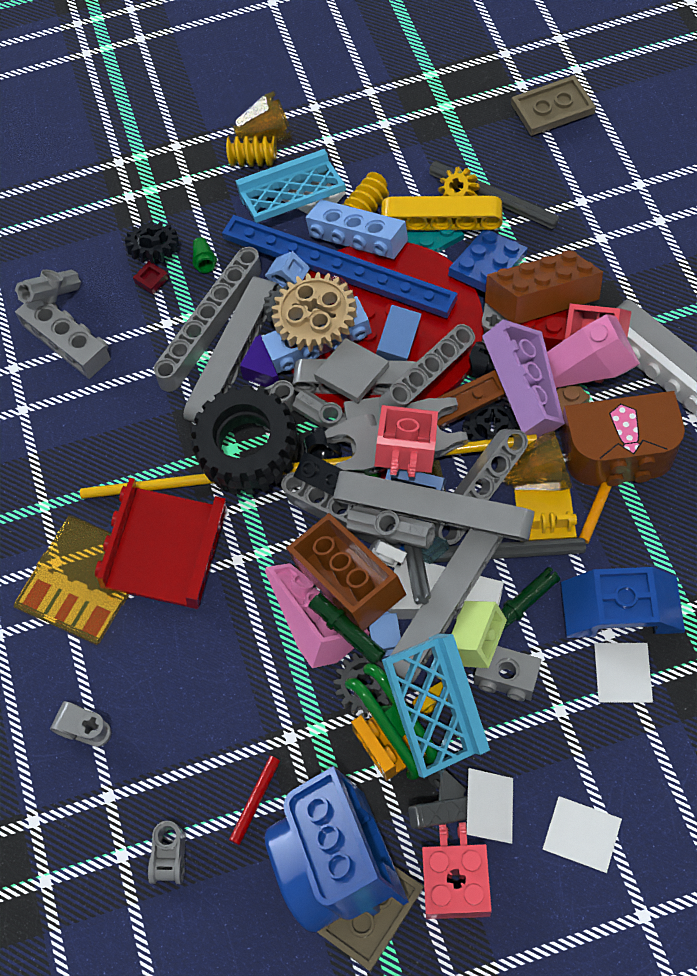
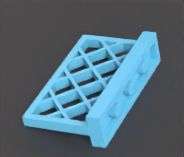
M325 149L235 180L240 200L243 205H246L256 223L346 191L345 183L330 163ZM312 181L320 182L319 185L311 184ZM327 183L336 184L330 187L326 186ZM290 189L298 190L296 193H288ZM305 191L313 192L308 195H303ZM268 197L275 198L273 202L266 201ZM283 199L290 200L289 202L281 203ZM260 207H261V208H268L267 210H264V211H261V212H258V213H257V211L260 209Z
M438 633L429 637V640L382 659L419 777L425 778L473 754L481 755L490 751L453 634ZM431 648L434 656L430 668L419 663L423 651ZM400 660L410 663L404 680L397 677L393 663ZM416 668L428 673L422 689L411 684ZM434 676L441 679L443 684L439 697L428 692ZM408 687L420 693L414 709L406 706L404 700ZM426 696L437 702L431 718L420 713ZM443 706L450 708L453 715L449 726L438 722ZM418 717L429 722L423 738L417 736L414 731V725ZM435 726L446 730L440 747L429 742ZM453 734L460 737L463 750L455 754L447 751ZM427 746L437 750L438 753L434 763L426 767L423 756Z

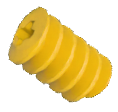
M228 136L226 153L230 166L234 167L238 161L240 167H243L247 161L250 167H253L255 162H257L259 167H262L266 161L267 166L271 167L274 160H276V136L272 137L271 143H268L266 136H263L262 143H259L257 136H254L252 143L249 142L248 136L244 137L243 143H240L239 137L235 136L234 143H231Z
M377 172L368 173L366 178L361 181L360 185L356 187L355 191L350 194L349 198L342 205L376 212L378 206H381L382 201L389 197L385 178Z

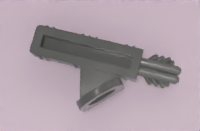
M439 770L428 776L429 782L439 790V801L416 804L408 808L412 829L445 825L467 820L468 796H464L466 789L446 770Z

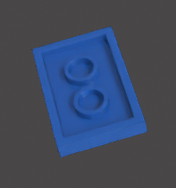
M482 230L449 267L448 276L486 292L487 274L497 272L499 269L518 266L526 256L528 247L502 237L493 231Z

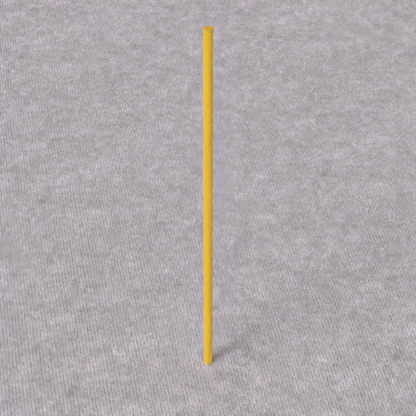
M536 434L526 435L528 439L527 446L537 445ZM513 437L508 438L509 448L514 444ZM492 439L468 442L466 445L444 456L484 451ZM352 456L322 460L336 465L339 462L350 459ZM299 462L292 463L293 468L290 473L296 471ZM205 474L138 481L136 486L140 489L153 491L212 484L215 482H211ZM127 483L80 488L81 499L120 495L122 487H126Z

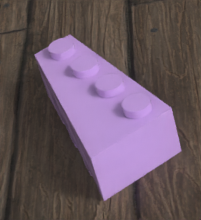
M503 319L482 335V338L521 431L526 435L536 434L537 438L542 439L565 424L543 334L541 331Z

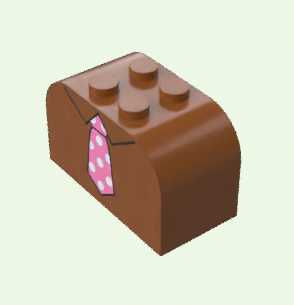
M675 391L566 405L563 410L565 424L560 427L559 434L568 471L577 481L590 486H600L604 482H607L608 486H618L623 482L630 481L642 483L666 474L673 466L684 437L685 428Z

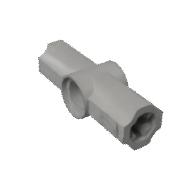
M46 269L41 271L40 277L17 283L15 291L18 295V300L24 304L38 300L54 303L58 295L78 290L81 281L79 280L78 273L72 269L58 273Z
M306 389L298 393L292 404L294 411L320 427L329 429L346 421L345 413L342 412L338 404L333 402L327 403ZM329 417H334V418H336V419L333 420V421H328V420H326V419L329 418Z
M354 505L349 510L346 518V528L349 531L382 538L390 544L402 543L429 549L435 538L436 526L433 523L399 516L391 510L381 512ZM395 523L394 528L386 532L388 525Z

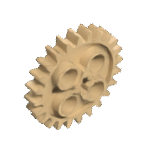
M317 272L315 278H311L310 274L306 273V280L302 281L297 276L296 284L288 281L289 289L279 290L281 297L274 298L276 305L272 306L274 314L272 315V320L275 324L276 332L280 334L283 341L287 339L290 347L296 343L298 350L301 351L307 345L309 352H312L313 347L317 345L319 350L322 351L323 344L327 343L332 348V340L335 339L342 342L341 333L349 335L348 326H355L353 318L357 317L356 300L354 299L353 291L348 290L347 283L341 284L339 277L332 281L329 273L324 279L321 278L320 272Z

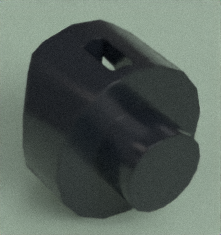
M476 342L469 355L472 365L469 375L479 378L489 372L496 371L485 343Z
M326 427L312 429L311 434L303 441L304 451L320 459L341 457L340 443H327L325 431L328 428Z

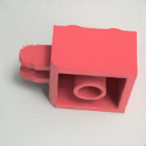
M570 304L565 339L606 314L617 317L628 338L632 311L620 308ZM604 379L596 380L595 382L601 383Z
M382 405L374 466L390 469V475H397L399 469L407 470L408 477H415V472L432 473L438 411Z
M466 822L459 823L457 827L460 846H448V828L445 824L439 825L440 846L422 847L426 919L490 917L491 915L486 844H467ZM453 875H458L460 879L464 880L465 885L461 883L459 889H454L453 883H447L448 878L452 879Z

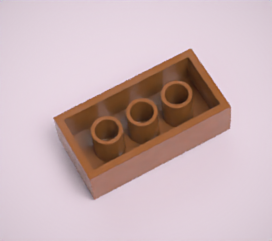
M570 250L563 251L558 255L545 256L540 260L524 262L515 267L503 268L497 272L487 274L485 303L510 322L520 324L569 309L570 304L583 305L599 300L603 271L580 257L576 252Z
M330 513L286 547L296 567L339 609L342 608L346 612V616L363 631L407 595L398 575Z

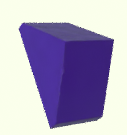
M261 335L256 336L240 364V369L244 380L268 387L279 381Z

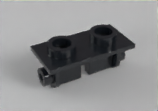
M304 451L293 477L334 496L339 471L345 470Z

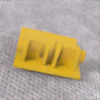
M570 487L514 490L516 506L535 512L529 541L577 537L575 528L577 516L573 514Z

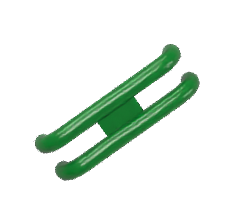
M368 663L363 667L364 673L377 681L392 705L380 706L369 689L356 678H348L345 681V687L354 691L364 703L408 769L406 771L407 778L416 780L419 778L412 752L402 739L406 734L387 675L379 666ZM417 719L414 731L417 736L423 738L425 730ZM427 746L424 762L431 765L434 763L438 751Z

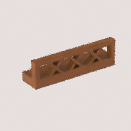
M495 370L437 397L456 398L458 403L456 411L439 418L437 421L439 429L506 397L507 395Z

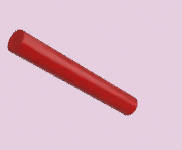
M269 756L229 838V841L240 846L280 763L279 759Z

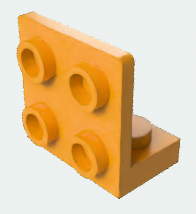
M362 715L351 721L353 732L386 781L407 768L373 717L365 721ZM404 735L402 739L410 749L407 737Z

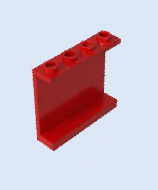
M129 477L127 486H123L120 492L119 502H121L119 511L115 510L112 516L111 526L113 529L111 536L107 535L104 540L103 551L105 554L103 560H99L95 568V577L98 579L100 588L199 609L227 510L226 498L215 496L213 504L203 503L137 488L135 478Z

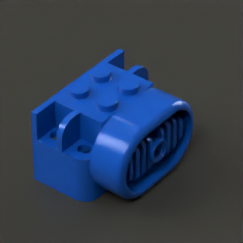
M332 766L287 794L283 804L286 817L267 828L265 832V846L283 899L294 918L305 930L318 932L340 918L350 920L365 912L374 916L380 912L379 904L391 897L402 905L409 903L364 792L337 768Z

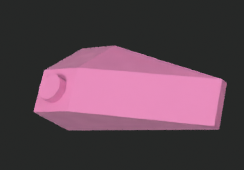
M608 314L581 328L547 352L556 388L616 378L640 365L617 317Z
M290 563L266 567L265 573L296 645L312 668L335 664L354 649L334 629L330 630L326 626V622L308 607L311 600L321 592L313 587L314 584L301 571ZM366 628L364 632L369 636L370 632Z

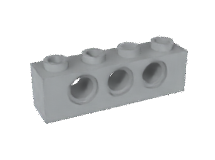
M38 300L23 304L15 311L24 328L88 379L111 360L107 351L109 348L107 343L100 337L95 338L92 336L90 330L84 324L78 325L66 310L60 311L55 303Z

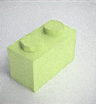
M464 602L451 633L454 635L463 667L489 668L507 621L496 602Z

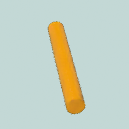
M607 482L600 485L579 538H584L586 544H589L612 486H608Z

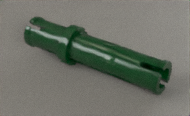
M547 567L544 572L512 600L508 599L504 603L501 611L507 621L503 631L515 620L519 621L522 619L524 612L560 581L556 571L551 575L550 573L553 569Z
M319 593L311 600L308 607L326 622V626L330 630L334 629L370 663L376 665L382 659L386 650L346 616V612L342 608L338 609L322 593Z

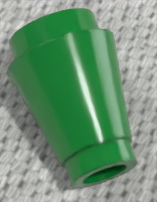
M196 238L193 241V266L201 273L211 272L215 268L217 258L205 238Z

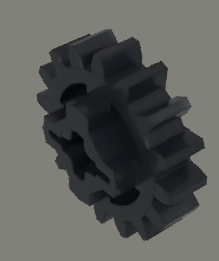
M150 221L148 224L142 222L140 223L141 227L133 226V232H127L125 245L128 255H132L134 260L141 258L142 263L146 260H150L151 263H154L156 260L163 262V257L171 258L172 252H177V246H179L176 229L171 230V225L164 227L163 222H159L157 225H154L153 221Z
M501 401L499 405L495 404V402L466 415L465 422H463V431L466 432L470 442L493 439L503 429L521 430L512 407L505 408V401ZM491 422H493V432H491Z

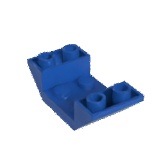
M654 567L593 569L561 582L566 638L596 637L598 629L653 626L654 634L685 632L677 577Z

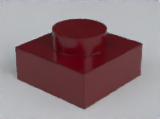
M150 261L133 277L135 284L152 295L169 279L166 271Z

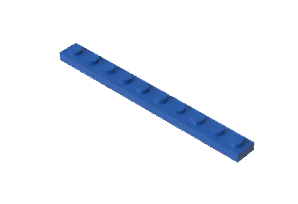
M236 215L232 216L222 232L223 239L245 247H253L257 251L275 258L293 251L310 267L309 270L320 272L323 275L329 273L334 279L339 277L340 281L444 318H448L458 299V293Z

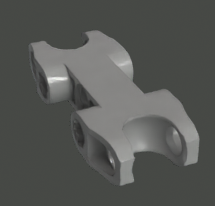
M453 397L427 398L410 403L404 408L438 411V421L440 417L456 411L458 403L456 398ZM373 414L349 418L325 431L327 443L348 442L356 447L355 454L350 459L339 462L334 466L348 472L363 475H372L386 470L384 467L374 466L379 425H377ZM437 425L434 458L442 457L468 443L466 432L446 433L439 429Z

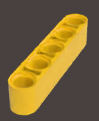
M496 196L387 197L381 204V215L404 220L407 230H494L502 226L503 223L502 200Z

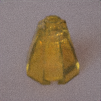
M275 90L265 94L235 120L236 125L233 128L239 139L244 141V137L248 136L249 142H253L254 136H257L258 141L262 142L263 136H266L268 141H272L273 136H276V141L292 137L291 131L286 132L289 122L279 99L274 100L273 98L277 95Z
M554 431L541 435L527 446L505 477L507 485L513 484L515 490L563 491L572 488Z

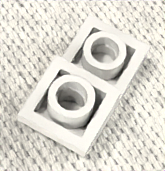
M379 539L373 542L369 548L382 562L393 568L396 567L398 562L403 563L407 554L405 551Z

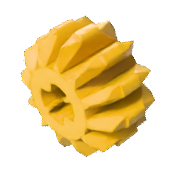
M456 167L454 174L447 170L446 173L449 177L447 179L440 178V182L444 185L439 187L438 191L443 194L442 196H478L474 192L480 189V185L475 183L478 178L475 174H471L468 168L462 171L460 167Z

